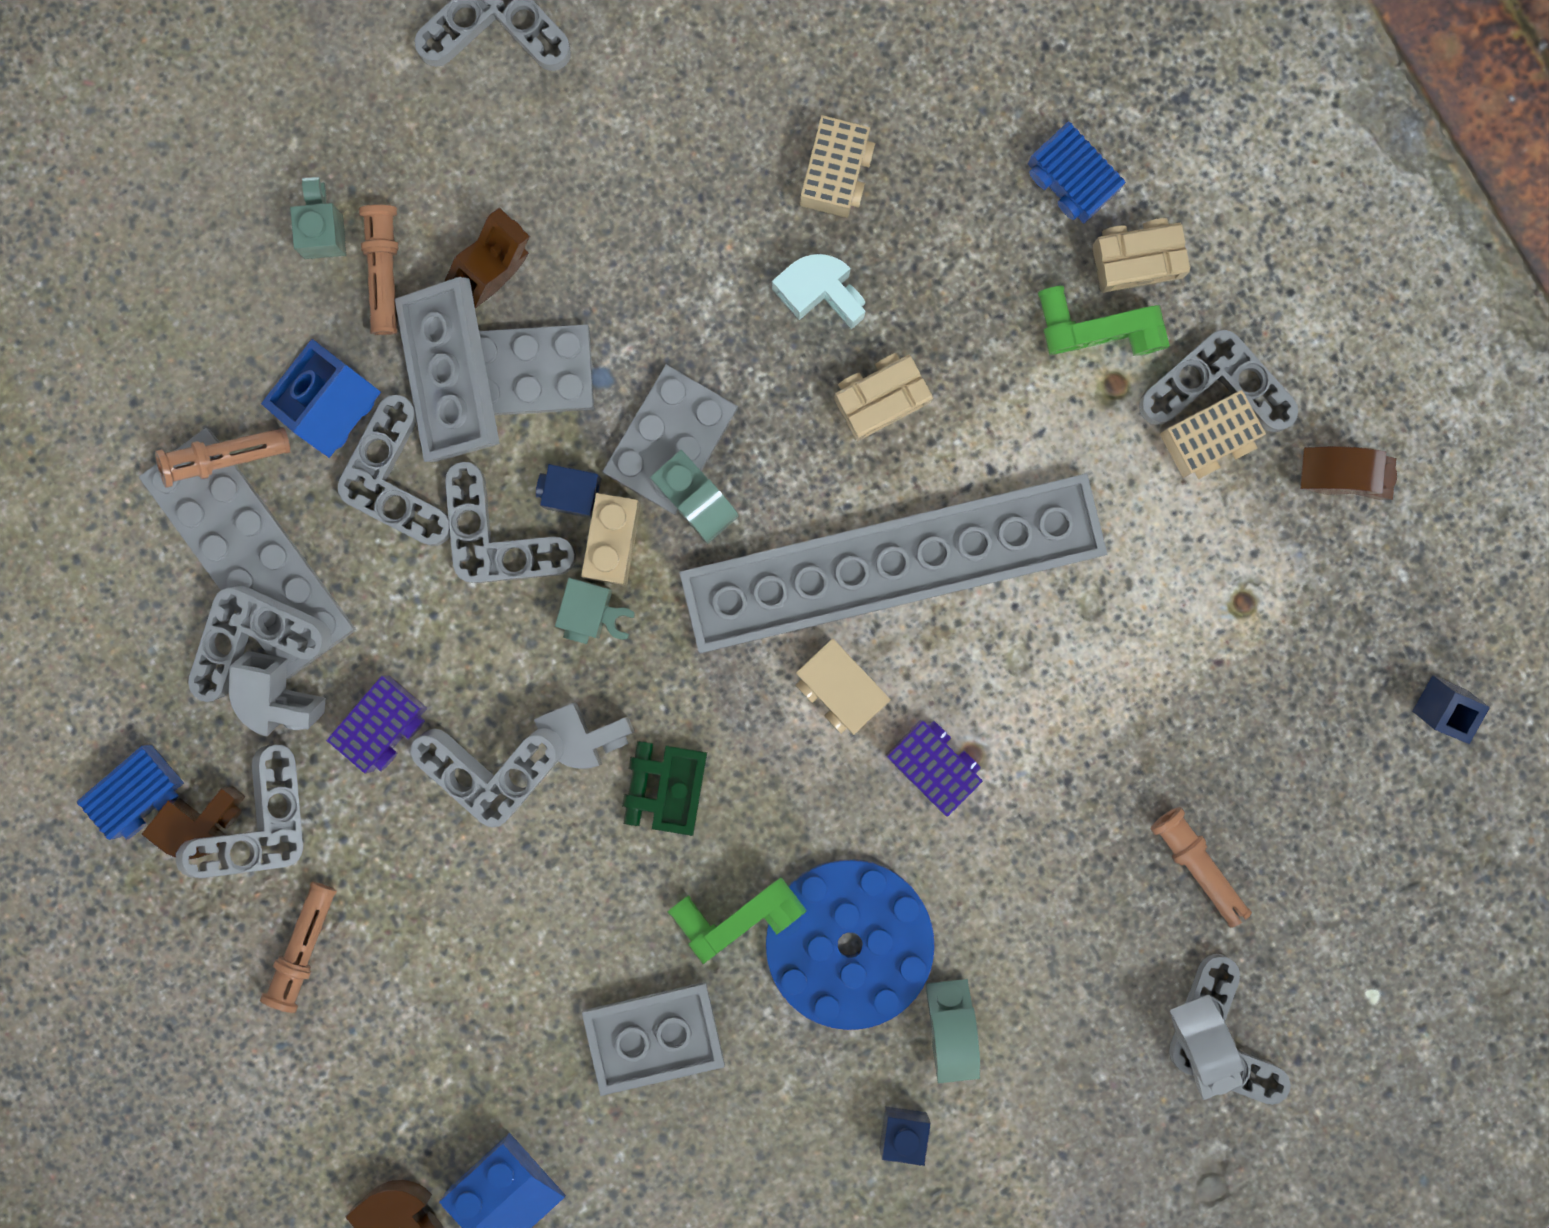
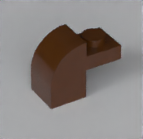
M499 207L488 215L478 240L455 256L445 282L457 277L469 278L474 307L477 308L493 296L523 264L529 254L524 248L530 236L522 229L518 222L511 219Z
M1339 446L1304 447L1300 489L1325 495L1355 494L1377 500H1393L1394 486L1397 481V458L1386 456V451L1368 448Z
M233 786L221 788L201 814L181 798L169 800L143 831L142 835L160 850L176 858L179 847L186 841L226 835L220 828L222 827L226 830L236 821L242 812V809L238 806L245 796ZM196 847V854L189 856V859L200 858L213 853H200L198 847Z
M392 1180L379 1185L354 1205L345 1216L354 1228H443L441 1222L433 1213H425L422 1209L432 1194L420 1184L408 1180Z

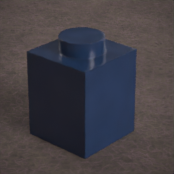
M548 464L547 474L540 473L536 486V498H541L540 506L546 510L592 519L596 493H599L602 478L596 473Z
M1432 675L1412 712L1434 730L1470 744L1490 707L1467 689Z
M885 1106L879 1146L882 1160L925 1166L931 1125L927 1112Z

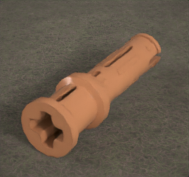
M391 205L362 206L359 208V215L364 217L365 241L361 243V251H363V255L367 256L370 334H397L393 256L397 255L399 250L398 243L394 241L393 217L397 215V207Z
M280 427L276 430L243 436L205 446L204 442L196 441L191 443V447L165 453L161 449L155 451V457L165 488L173 486V482L196 476L206 479L209 475H212V470L248 463L282 453H290V444L284 427ZM262 444V447L229 455V453L232 451ZM219 455L217 458H209L210 456ZM190 462V464L174 467V465Z
M1177 807L1167 812L1151 826V831L1154 835L1160 834L1173 852L1171 857L1174 862L1179 865H1185L1224 917L1227 925L1230 928L1240 925L1242 922L1238 916H1242L1246 920L1250 917L1252 911L1247 908L1205 851L1207 848L1206 840L1203 836H1197L1186 822L1184 810L1181 807Z
M311 882L310 890L297 919L285 954L275 960L273 967L276 971L268 992L262 993L260 998L261 1003L280 1011L296 1013L298 1005L295 1001L304 979H309L311 974V967L307 964L322 930L333 897L337 892L336 889L317 882Z

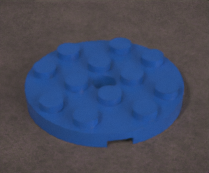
M857 859L826 862L807 870L789 885V888L807 912L778 934L774 932L769 924L767 927L766 955L771 976L782 996L795 1010L806 1018L835 1029L859 1030L871 1028L885 1023L903 1012L923 989L930 974L934 958L932 923L925 905L915 890L892 870L873 862ZM849 932L857 934L862 940L860 952L851 956L842 954L838 949L840 937Z

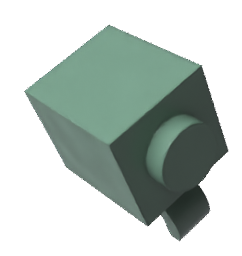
M319 177L302 178V189L306 205L290 207L294 249L304 259L347 256L343 214L333 203L326 204L325 183H321Z
M568 578L555 627L565 629L563 638L587 644L589 636L597 639L600 638L603 624H605L608 632L614 638L627 640L630 634L620 632L616 628V621L621 616L635 618V613L628 608L608 607L612 590Z

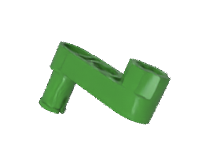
M1064 286L1050 287L1038 292L1047 328L1044 329V334L1050 355L1075 351L1125 338L1130 340L1133 356L1147 355L1170 347L1160 305L1076 323V321H1071Z
M780 877L718 926L715 924L711 926L689 895L672 907L668 914L673 917L691 942L688 946L700 962L704 964L764 918L774 932L778 934L806 913L807 910L782 877Z

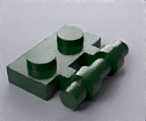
M637 741L635 757L630 756L628 769L632 770L629 792L624 794L622 807L626 808L623 824L640 826L642 811L654 812L653 830L694 836L708 752L666 745L662 762L651 760L654 743ZM649 773L661 775L657 799L645 797Z

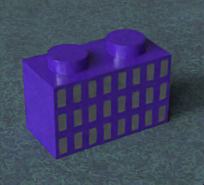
M381 676L326 741L362 772H374L376 768L382 772L398 754L393 748L403 736L409 740L422 727L425 720L421 715L427 710V707L392 677Z
M920 720L885 756L948 817L983 782L976 774L981 767L964 750L957 755L946 744L951 737L934 720L929 725Z

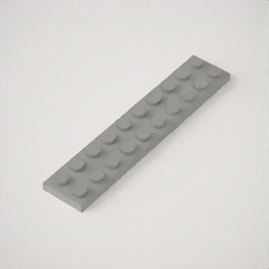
M1086 473L705 565L679 573L698 652L701 654L1090 560L1108 554L1088 474Z

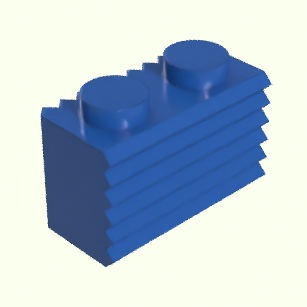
M1069 121L1035 151L1027 163L1032 168L1029 174L1033 181L1044 190L1050 187L1060 198L1057 204L1062 212L1071 220H1075L1078 217L1083 224L1110 201L1126 183L1124 178L1120 177L1119 173L1108 164L1107 160L1096 151L1095 147L1091 146L1090 142Z
M145 745L138 748L77 800V804L82 807L83 811L93 820L94 824L104 833L108 840L122 836L127 840L146 826L147 823L144 821V818L153 809L159 812L167 801L179 797L175 791L184 782L153 745Z

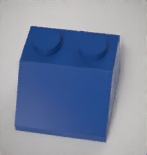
M311 339L261 404L292 432L330 458L336 449L345 444L350 431L361 417L371 411L375 399L381 391L315 340Z
M508 1133L446 1190L439 1203L461 1228H532L566 1195L519 1142Z

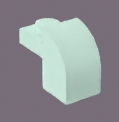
M814 254L800 258L772 281V290L799 320L823 299L827 301L850 329H853L860 323L865 316L866 311L862 307L865 304L863 297L852 285L849 284L847 287L842 285L849 277L851 268L833 256Z

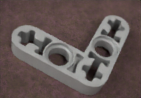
M451 0L420 28L414 41L415 48L423 62L434 67L443 66L450 62L494 20H497L538 65L545 70L556 71L565 67L570 61L571 49L565 34L533 0H509L510 3L506 8L502 0ZM461 8H471L477 14L473 25L465 28L457 26L454 23L456 12ZM520 10L531 11L535 15L534 24L525 30L517 29L512 24V19L516 12ZM445 23H448L453 34L458 36L455 40L452 39L449 33H446L443 27ZM541 31L544 38L551 45L560 43L558 45L559 56L554 57L552 54H548L544 57V47L537 38ZM433 38L435 41L442 39L441 45L443 50L437 53L432 49L427 53L429 50L426 43L428 39Z
M1227 330L1216 331L1206 338L1147 390L1139 403L1140 413L1147 422L1155 425L1165 424L1219 379L1232 395L1243 390L1262 428L1267 431H1282L1293 425L1298 416V406L1294 398L1236 334ZM1215 341L1219 345L1227 342L1231 347L1227 351L1230 359L1228 360L1225 356H1222L1208 367L1207 363L1203 360L1216 350L1213 342ZM1200 353L1203 360L1197 358L1196 355ZM1191 366L1199 370L1202 380L1198 388L1189 389L1182 385L1179 375L1184 367ZM1210 368L1216 371L1214 375H1212ZM1251 370L1258 375L1260 386L1256 392L1249 393L1241 389L1238 378L1242 371ZM1168 380L1173 390L1184 397L1185 400L1181 402L1177 395L1166 404L1167 415L1162 411L1154 414L1150 409L1154 404L1151 396L1153 395L1155 398L1160 399L1172 389L1165 384ZM1269 388L1273 394L1266 397V399L1273 406L1284 405L1286 410L1283 411L1282 416L1285 421L1280 418L1272 421L1268 416L1272 409L1264 400L1257 406L1253 400L1263 395Z
M390 395L384 398L378 405L338 483V494L348 505L419 542L430 546H439L450 537L448 515L442 510L386 482L417 422L414 404L403 396ZM402 404L404 405L403 412L407 415V419L405 422L396 421L391 430L394 434L399 435L397 440L394 441L386 434L376 432L380 425L388 430L392 422V418L387 414L390 408L398 409ZM376 440L385 441L389 447L388 457L381 463H373L367 457L368 446ZM363 477L365 478L364 486L377 494L379 493L380 486L385 487V490L377 497L373 511L369 509V506L374 503L373 500L363 495H357L355 500L352 499L353 491L348 488L351 481L359 483ZM393 496H400L406 502V512L399 519H390L384 511L385 502ZM417 505L422 506V509L417 513L419 516L431 521L435 516L440 517L438 525L443 527L439 535L432 533L429 538L425 537L427 529L415 522H412L411 530L406 528V525L414 518Z
M470 462L456 463L449 468L446 474L445 485L452 560L455 573L460 579L469 583H487L557 576L565 574L573 568L576 562L575 549L570 542L561 537L492 543L486 480L483 472ZM467 470L471 477L476 478V483L469 486L470 498L472 500L479 498V505L465 503L456 507V499L465 501L463 488L455 485V480L462 478V471ZM468 511L476 512L481 519L479 530L471 535L463 534L458 526L460 516ZM483 539V547L476 545L474 547L475 556L478 559L484 560V567L477 568V575L472 576L470 570L463 569V562H467L470 559L469 547L460 548V541L475 542ZM558 544L561 551L568 553V558L561 560V567L554 568L553 562L548 560L538 561L541 569L533 571L535 558L531 546L538 545V554H548L552 552V546ZM513 548L521 549L527 558L526 565L518 572L508 571L503 562L506 552Z
M238 585L222 589L214 598L188 681L190 691L194 697L204 702L214 701L226 696L229 693L230 666L243 655L249 636L295 657L306 660L320 656L328 650L332 638L330 630L321 620L246 586ZM237 597V605L242 608V611L233 614L235 607L229 601ZM267 611L275 612L280 618L281 627L276 634L268 631L264 625V616ZM231 619L229 624L222 623V621ZM311 630V639L316 641V645L307 647L308 640L298 634L289 635L292 631L302 634ZM219 632L227 635L231 641V650L228 655L220 653L215 646V637ZM217 664H223V665H224V666H221V667L216 668V665H217ZM213 673L212 682L217 684V687L210 690V682L205 679V676Z
M546 728L537 729L519 745L499 771L493 775L452 737L440 729L427 730L415 739L411 745V756L417 766L479 822L488 827H498L505 823L561 759L564 752L562 739L556 732ZM431 743L437 747L434 756L428 752ZM543 743L548 749L545 755L534 764L529 758L534 755L539 745ZM451 758L454 762L445 769L443 765ZM461 768L469 772L473 780L471 787H464L458 783L455 777L456 769ZM510 769H519L526 775V787H517L512 783L509 777ZM503 793L507 798L501 803L498 810L494 812L490 808L492 801Z
M267 745L256 751L252 758L257 831L198 838L184 842L179 847L175 860L177 868L183 875L192 878H209L291 866L299 860L303 851L296 761L294 754L289 748L283 745ZM272 756L282 761V767L275 769V778L273 769H266L265 761L272 759ZM275 780L285 782V787H270L266 789V782H275ZM274 794L282 795L287 802V810L279 818L273 817L267 808L268 801ZM280 837L282 842L289 843V850L284 851L282 857L278 853L262 854L261 846L277 845L280 842ZM243 841L249 846L250 857L246 863L238 866L230 858V849L236 842ZM196 847H198L200 853L218 852L219 861H204L200 863V870H198L197 865L189 864V856L195 855Z
M1213 954L1204 958L1199 965L1186 1003L1208 995L1201 993L1203 987L1210 991L1212 990L1215 979L1209 975V971L1211 968L1218 969L1221 963H1224L1223 970L1229 973V977L1227 980L1220 979L1215 988L1216 993L1223 995L1221 1001H1218L1211 995L1210 997L1225 1022L1239 984L1240 972L1234 961L1224 955ZM1174 1033L1169 1048L1170 1059L1179 1070L1194 1076L1190 1061L1188 1064H1185V1058L1180 1054L1182 1046L1176 1037V1033ZM1238 1051L1244 1071L1240 1072L1243 1085L1235 1087L1231 1091L1271 1105L1286 1099L1290 1092L1291 1084L1285 1071L1273 1063ZM1252 1071L1255 1075L1267 1079L1271 1076V1073H1274L1273 1079L1279 1083L1277 1089L1269 1088L1267 1093L1264 1094L1265 1088L1249 1079L1250 1072ZM1248 1081V1087H1247V1088L1243 1087V1086L1246 1084V1082Z

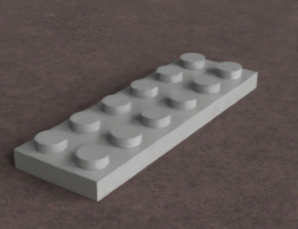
M205 428L176 450L189 448L191 443L196 441L204 442L205 446L220 442L211 429ZM219 455L210 456L209 458H217ZM190 462L174 465V467L190 464ZM157 464L139 476V479L220 590L238 585L246 586L321 620L329 628L332 637L328 650L357 630L237 465L212 470V475H209L206 479L196 476L175 481L173 486L165 488ZM237 597L230 599L229 602L235 607V611L237 613L241 612L242 608L237 605ZM267 611L264 616V625L271 633H278L281 621L275 612ZM311 630L302 634L292 631L289 635L298 634L308 640L307 647L316 645V641L311 639ZM257 639L268 655L287 659L286 679H290L320 657L317 656L306 660Z

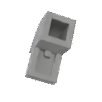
M247 651L230 666L229 698L231 706L243 724L261 735L268 736L279 724H283L284 727L291 730L309 729L325 713L326 698L286 690L287 659Z
M577 702L534 719L538 729H551L562 739L564 752L559 762L577 769L593 768L603 764L596 748L603 746L605 753L611 752L629 744L626 736L635 732L629 717L589 732Z
M1208 994L1171 1009L1170 1014L1176 1037L1190 1061L1196 1086L1203 1100L1215 1095L1226 1094L1233 1088L1243 1085L1240 1072L1244 1071L1240 1056L1232 1036L1210 995Z

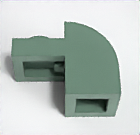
M682 449L650 477L707 544L739 517L724 495Z
M968 979L926 983V995L932 1028V1049L938 1084L980 1079L978 1031Z

